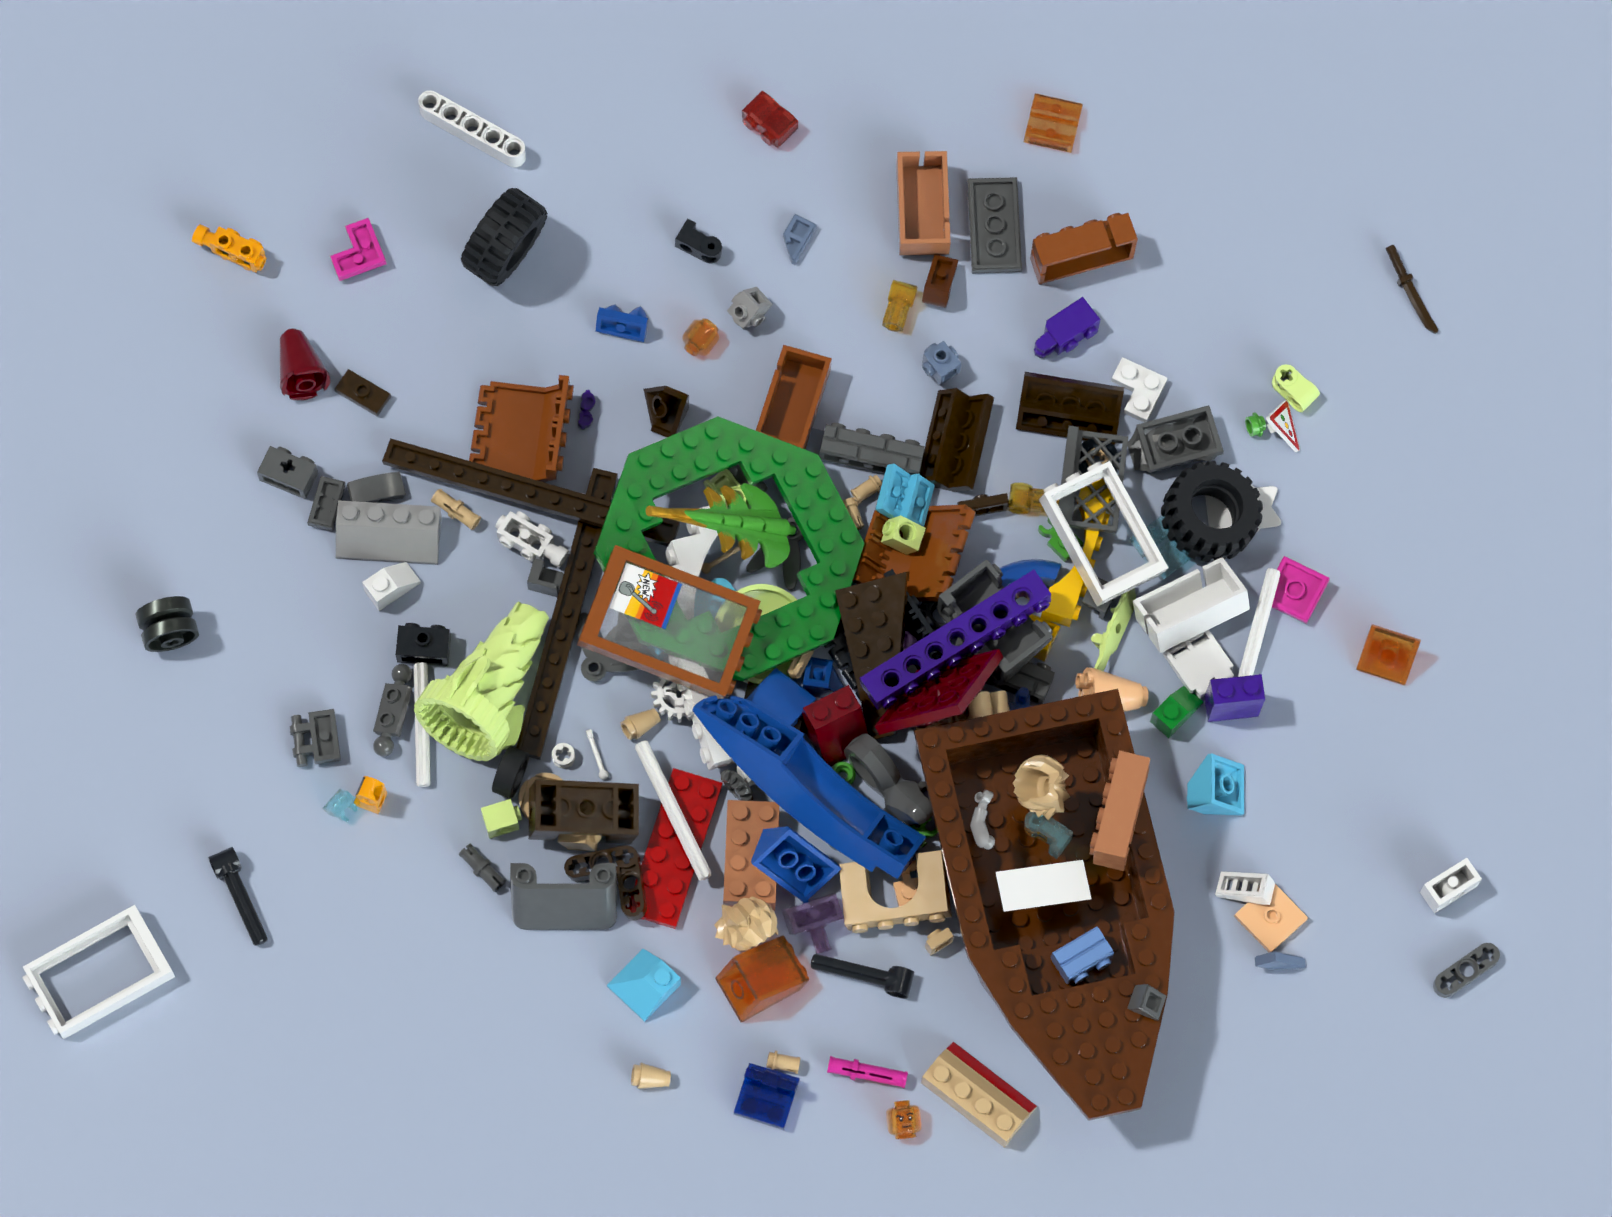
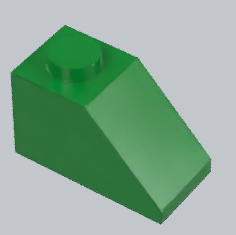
M1182 686L1152 713L1150 722L1169 739L1204 702L1194 693H1190L1185 686Z

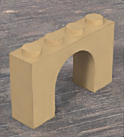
M942 850L916 854L918 872L917 891L908 903L896 908L883 907L873 900L868 869L856 862L839 864L841 866L839 873L844 924L849 931L852 930L853 933H864L868 931V928L873 927L887 930L893 928L895 924L904 923V926H915L919 924V921L929 920L931 923L945 921L947 917H952L948 876Z

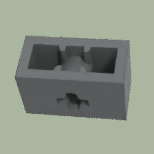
M270 446L257 471L259 481L306 499L318 475L315 462L305 456L299 458L291 455L292 453L286 448Z

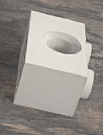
M1465 858L1424 884L1420 894L1435 914L1476 888L1482 878L1468 858Z

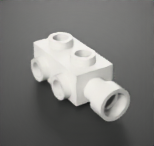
M510 511L507 517L502 515L499 518L495 528L498 529V541L508 549L512 547L520 551L521 556L533 562L534 558L543 560L546 557L550 559L551 564L558 568L564 564L570 551L561 545L559 547L554 545V537L551 535L552 531L543 524H539L538 527L529 522L530 518L520 511L516 514ZM517 531L520 534L518 537H515L511 533ZM534 544H540V545H541V547L539 548V550L535 549V548L532 547V546H533Z

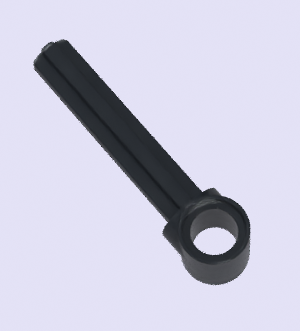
M230 847L209 856V862L217 879H224L253 945L258 946L265 943L268 938L238 874L242 867L234 848Z
M814 954L811 960V968L814 970L884 986V991L888 995L902 999L909 997L915 973L901 966H892V968H889V971H884Z

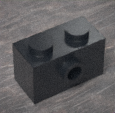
M406 623L405 626L398 625L395 654L397 662L413 664L423 662L427 663V665L448 666L451 643L450 629H446L442 625H431L430 627H420L416 623Z

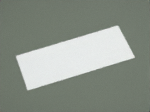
M1083 860L996 872L1004 912L1091 899Z

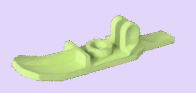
M1135 588L1122 594L1117 607L1110 609L1113 616L1107 624L1106 632H1103V634L1095 633L1091 637V641L1099 649V657L1095 664V669L1104 671L1110 656L1119 646L1134 611Z

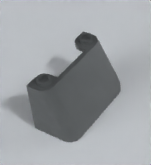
M986 559L940 594L937 610L942 619L948 623L1003 589L1004 586L1001 579L1003 573L996 564H991ZM1002 610L994 613V616L998 619H1003L1008 615ZM1028 616L1027 621L1018 627L1013 625L1008 628L1005 635L997 640L991 639L984 643L985 646L973 655L999 649L1004 658L991 676L998 684L1003 685L1052 640L1053 632L1046 622L1033 621ZM976 624L972 629L975 632H983L986 627L982 624Z
M510 863L512 917L514 924L518 928L523 930H605L615 924L617 919L616 863L595 865L590 871L589 884H537L536 871L531 865Z

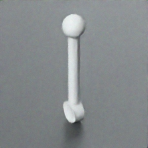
M591 729L586 730L600 771L599 778L606 780L609 777V773L604 769Z

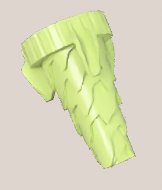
M517 602L508 616L495 626L484 643L480 641L473 653L460 663L451 676L447 675L445 679H435L429 682L415 702L414 712L416 713L417 720L430 736L456 754L476 761H489L498 756L502 750H506L517 743L523 724L525 708L522 705L514 706L516 702L513 699L524 684L522 678L532 665L530 659L536 652L541 636L544 633L545 625L549 619L546 612L539 611L528 604Z

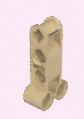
M982 691L971 701L963 714L947 717L938 722L915 728L919 730L1010 711L1006 691L991 693L989 691Z

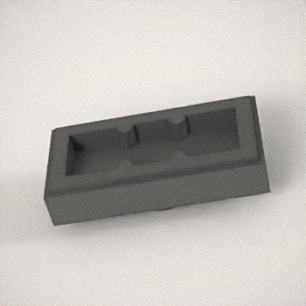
M320 477L307 522L308 526L333 531L337 518L338 500H342L346 486L345 481Z

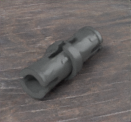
M471 843L466 846L467 849L463 848L459 856L471 866L476 877L480 876L493 892L498 891V886L501 888L506 880L491 866L492 862L489 859H484Z

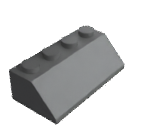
M338 500L336 559L438 565L442 520L441 509L439 506Z

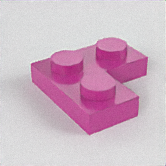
M369 218L346 225V232L353 248L330 256L339 281L386 265L385 257Z

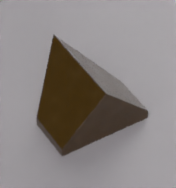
M668 386L643 389L651 422V431L665 437L677 434L689 409V395Z

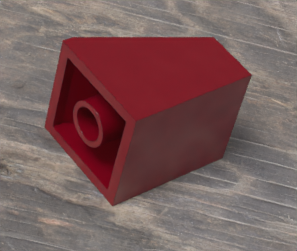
M849 685L803 707L802 727L806 729L805 733L817 754L830 767L847 759L844 749L853 739L862 734H868L861 706Z

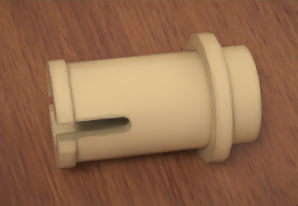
M871 475L868 476L869 479L850 490L852 496L859 504L874 493H880L882 481L877 475L873 477Z
M854 497L843 500L857 530L862 529L864 523L858 509L859 502Z
M776 1050L774 1053L769 1052L766 1067L771 1068V1071L778 1069L795 1074L798 1073L800 1057L777 1054L778 1051Z

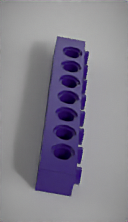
M1033 569L860 677L861 687L877 710L882 707L885 709L889 708L904 693L906 695L913 693L919 688L920 683L925 680H934L941 674L940 671L948 666L952 668L958 665L963 660L962 657L968 653H977L985 646L984 643L991 639L997 640L1005 635L1008 628L1013 625L1018 627L1026 622L1028 616L1032 613H1041L1047 609L1051 602L1050 591ZM1025 597L1029 602L1026 605H1019L1016 603V599ZM1002 610L1008 615L1003 619H998L994 616V613ZM976 624H982L986 629L983 632H975L972 627ZM959 637L964 640V643L960 646H954L950 641L953 638ZM933 651H939L942 653V657L934 660L929 657V654ZM910 665H918L921 668L917 673L907 671ZM890 678H895L899 681L894 687H889L885 684L886 680Z

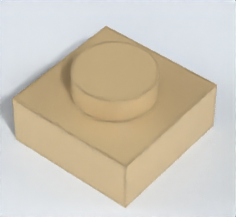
M939 928L927 936L928 940L926 941L925 948L931 956L952 943L954 936L949 928L943 931Z

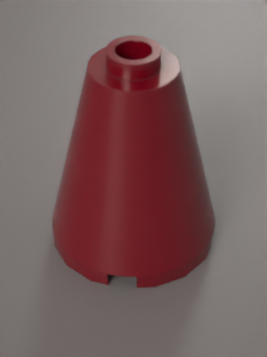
M294 328L288 329L280 336L281 392L284 396L285 394L289 395L291 400L314 398L318 396L317 391L322 388L325 391L330 385L329 373L304 332Z

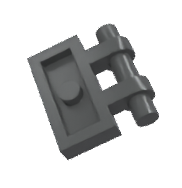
M334 709L308 712L309 722L302 723L301 715L291 716L290 735L294 738L295 747L292 751L293 757L296 758L297 767L307 766L306 757L308 755H314L315 764L341 761ZM305 733H311V745H305Z

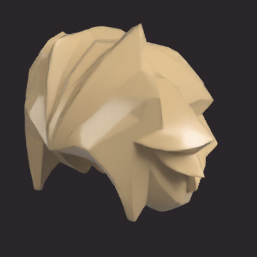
M1036 755L1024 761L1015 773L1016 779L1013 782L1015 787L1014 793L1018 796V802L1028 808L1030 812H1036L1038 818L1044 815L1047 820L1057 812H1064V801L1070 798L1065 789L1067 786L1065 780L1069 775L1063 771L1064 766L1048 755Z
M753 896L740 899L732 907L722 905V917L714 924L717 929L715 938L723 939V946L730 944L732 948L738 951H748L750 947H757L760 942H765L767 937L771 938L774 933L778 935L777 917L774 910L768 903Z

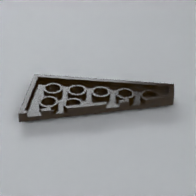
M903 572L835 590L868 735L875 740L896 735L897 730L879 735L875 725L888 708L876 709L861 687L860 677L903 651L906 624L904 621L905 605H907L908 598L906 591L910 572ZM890 678L885 682L889 687H894L899 683L895 678Z

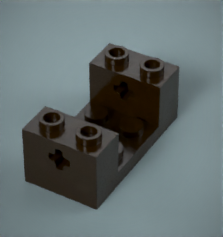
M536 779L529 788L528 839L554 841L559 834L606 836V843L631 844L639 835V784ZM589 802L593 806V813L589 815L583 814L580 811V803Z

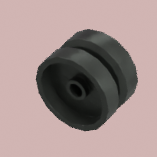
M184 596L166 597L147 603L137 610L135 615L139 628L144 630L141 637L145 650L150 652L170 651L188 645L198 638L199 632L196 621L191 618L194 613L189 598Z

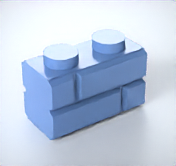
M1095 927L1052 952L1051 960L1066 984L1072 981L1078 984L1088 978V972L1094 968L1100 971L1110 965V959L1113 957L1114 952L1100 929Z

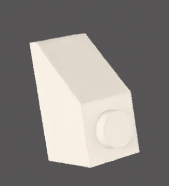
M404 562L385 567L362 583L365 593L378 611H380L419 585L421 581L408 563Z

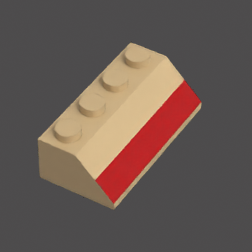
M952 1042L937 1057L922 1076L921 1084L1004 1148L1037 1107L955 1042Z

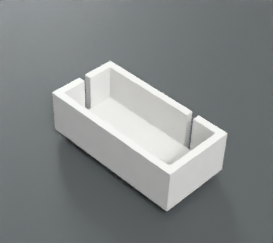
M1223 557L1202 566L1206 586L1204 588L1202 587L1200 571L1196 569L1133 600L1137 622L1145 633L1149 634L1150 640L1160 653L1250 609L1247 589Z

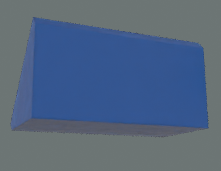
M788 826L763 829L751 859V863L804 903L841 870L840 865Z

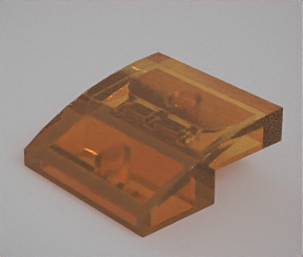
M1035 93L1023 142L1072 153L1083 104Z

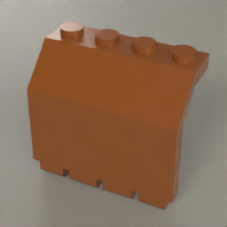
M559 375V384L549 387L490 381V386L481 385L478 404L486 405L487 407H477L474 427L483 430H473L471 451L480 452V454L471 453L469 461L541 482L556 480L557 472L563 470L564 456H560L561 447L565 448L567 442V432H563L564 423L569 424L571 409H567V402L573 399L574 385H570L569 376Z
M965 504L929 506L924 525L926 529L919 550L910 554H904L881 543L883 526L890 518L874 510L853 582L861 584L883 578V574L893 569L895 574L910 572L909 581H907V592L909 595H914L919 602L938 601L939 595L953 584L954 579L950 576L956 575L961 555L958 553L963 552L969 532L965 530L971 529L976 512ZM900 530V531H899L900 536L903 538V533H902V531Z

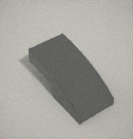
M400 472L369 476L347 483L351 501L378 503L384 500L403 499L406 495Z

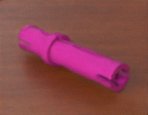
M830 1056L827 1073L850 1076L851 1080L860 1078L905 1088L908 1075L907 1071L903 1072L859 1063L858 1059L850 1061Z

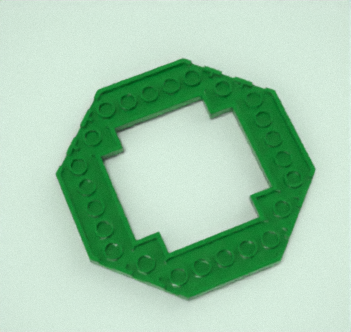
M717 416L628 454L596 544L594 555L603 572L615 545L656 560L642 534L643 531L658 526L663 522V519L660 517L646 515L647 506H655L653 500L737 464L740 465L750 485L773 477L817 564L797 573V577L807 596L760 616L758 623L752 624L750 632L753 633V638L749 647H744L741 654L742 657H745L740 672L735 671L733 675L734 679L743 682L833 641L841 618L835 590L851 586L865 543L818 454ZM650 571V572L655 573V574H657V575L663 576V575L658 574V573H656V572ZM677 600L666 629L625 614L640 644L648 647L651 645L664 650V653L683 660H691L699 663V666L715 672L724 671L740 628L739 625L721 633L710 611L686 620Z

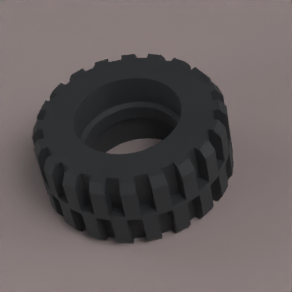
M518 188L508 189L488 209L471 234L461 255L463 267L490 286L502 284L516 270L540 235L548 214L545 207Z
M1207 461L1205 465L1202 462L1195 463L1191 468L1187 467L1177 476L1164 496L1161 515L1164 517L1162 520L1163 529L1169 530L1167 537L1171 542L1175 541L1177 543L1176 548L1180 552L1185 550L1189 553L1188 557L1192 559L1201 557L1202 562L1209 563L1211 559L1215 561L1223 557L1225 560L1226 557L1231 559L1237 556L1252 540L1259 529L1258 526L1262 522L1263 516L1260 512L1263 510V504L1261 500H1257L1260 493L1257 488L1251 486L1253 481L1248 476L1246 478L1243 477L1240 469L1236 467L1233 470L1229 468V464L1224 462L1216 465V461ZM1199 495H1209L1219 499L1226 505L1231 514L1232 526L1218 529L1201 522L1193 511L1192 498Z

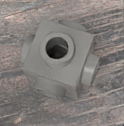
M753 287L736 294L731 301L733 304L727 312L742 329L751 326L757 327L765 320L764 315L773 304L758 287Z

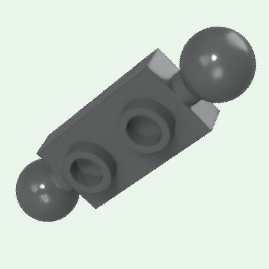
M406 664L396 665L392 670L394 684L385 683L373 729V732L381 735L373 743V749L379 756L390 755L394 749L391 736L400 737L412 692V688L405 685L412 678V670Z

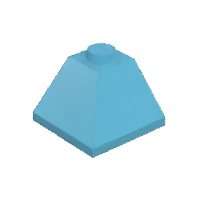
M1212 753L1207 754L1187 784V809L1202 814L1244 815V765Z
M642 949L607 984V987L645 1022L681 985V977L663 960Z

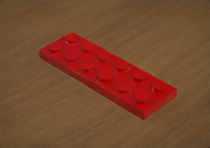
M673 768L668 784L700 850H702L723 783ZM661 804L641 864L647 912L641 919L676 929L695 871ZM631 896L632 907L628 909L634 913L636 908L640 906L635 902L634 896Z

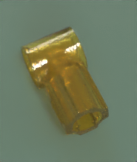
M893 279L888 296L889 303L883 318V327L894 332L903 331L909 309L913 306L918 286Z
M1027 483L1011 484L1008 511L1015 514H1028L1031 511L1046 513L1039 501L1044 494V489L1033 488Z

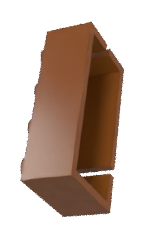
M1114 213L1107 217V221L1093 219L1085 222L1082 226L1075 228L1067 226L1057 233H1042L1033 239L1030 260L1040 285L1133 259L1138 238L1129 213L1122 215L1121 213Z
M783 345L777 363V370L775 369L756 431L806 449L831 371L832 358Z

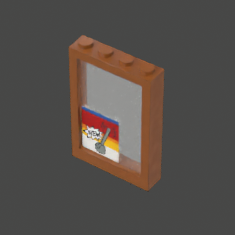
M615 545L577 645L705 695L724 699L726 694L729 696L732 694L736 681L732 680L735 671L740 672L745 657H742L741 654L744 647H749L753 638V633L750 632L753 623H758L762 610L758 608L761 601Z

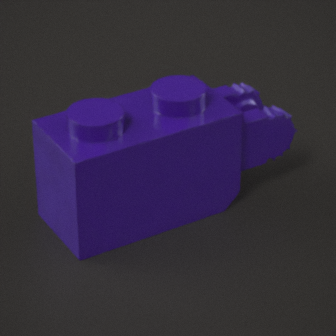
M1081 297L1046 320L1044 334L1035 342L1034 353L1037 357H1046V355L1048 356L1054 351L1058 355L1064 351L1068 353L1077 347L1079 341L1084 338L1090 339L1098 332L1101 319L1084 297Z

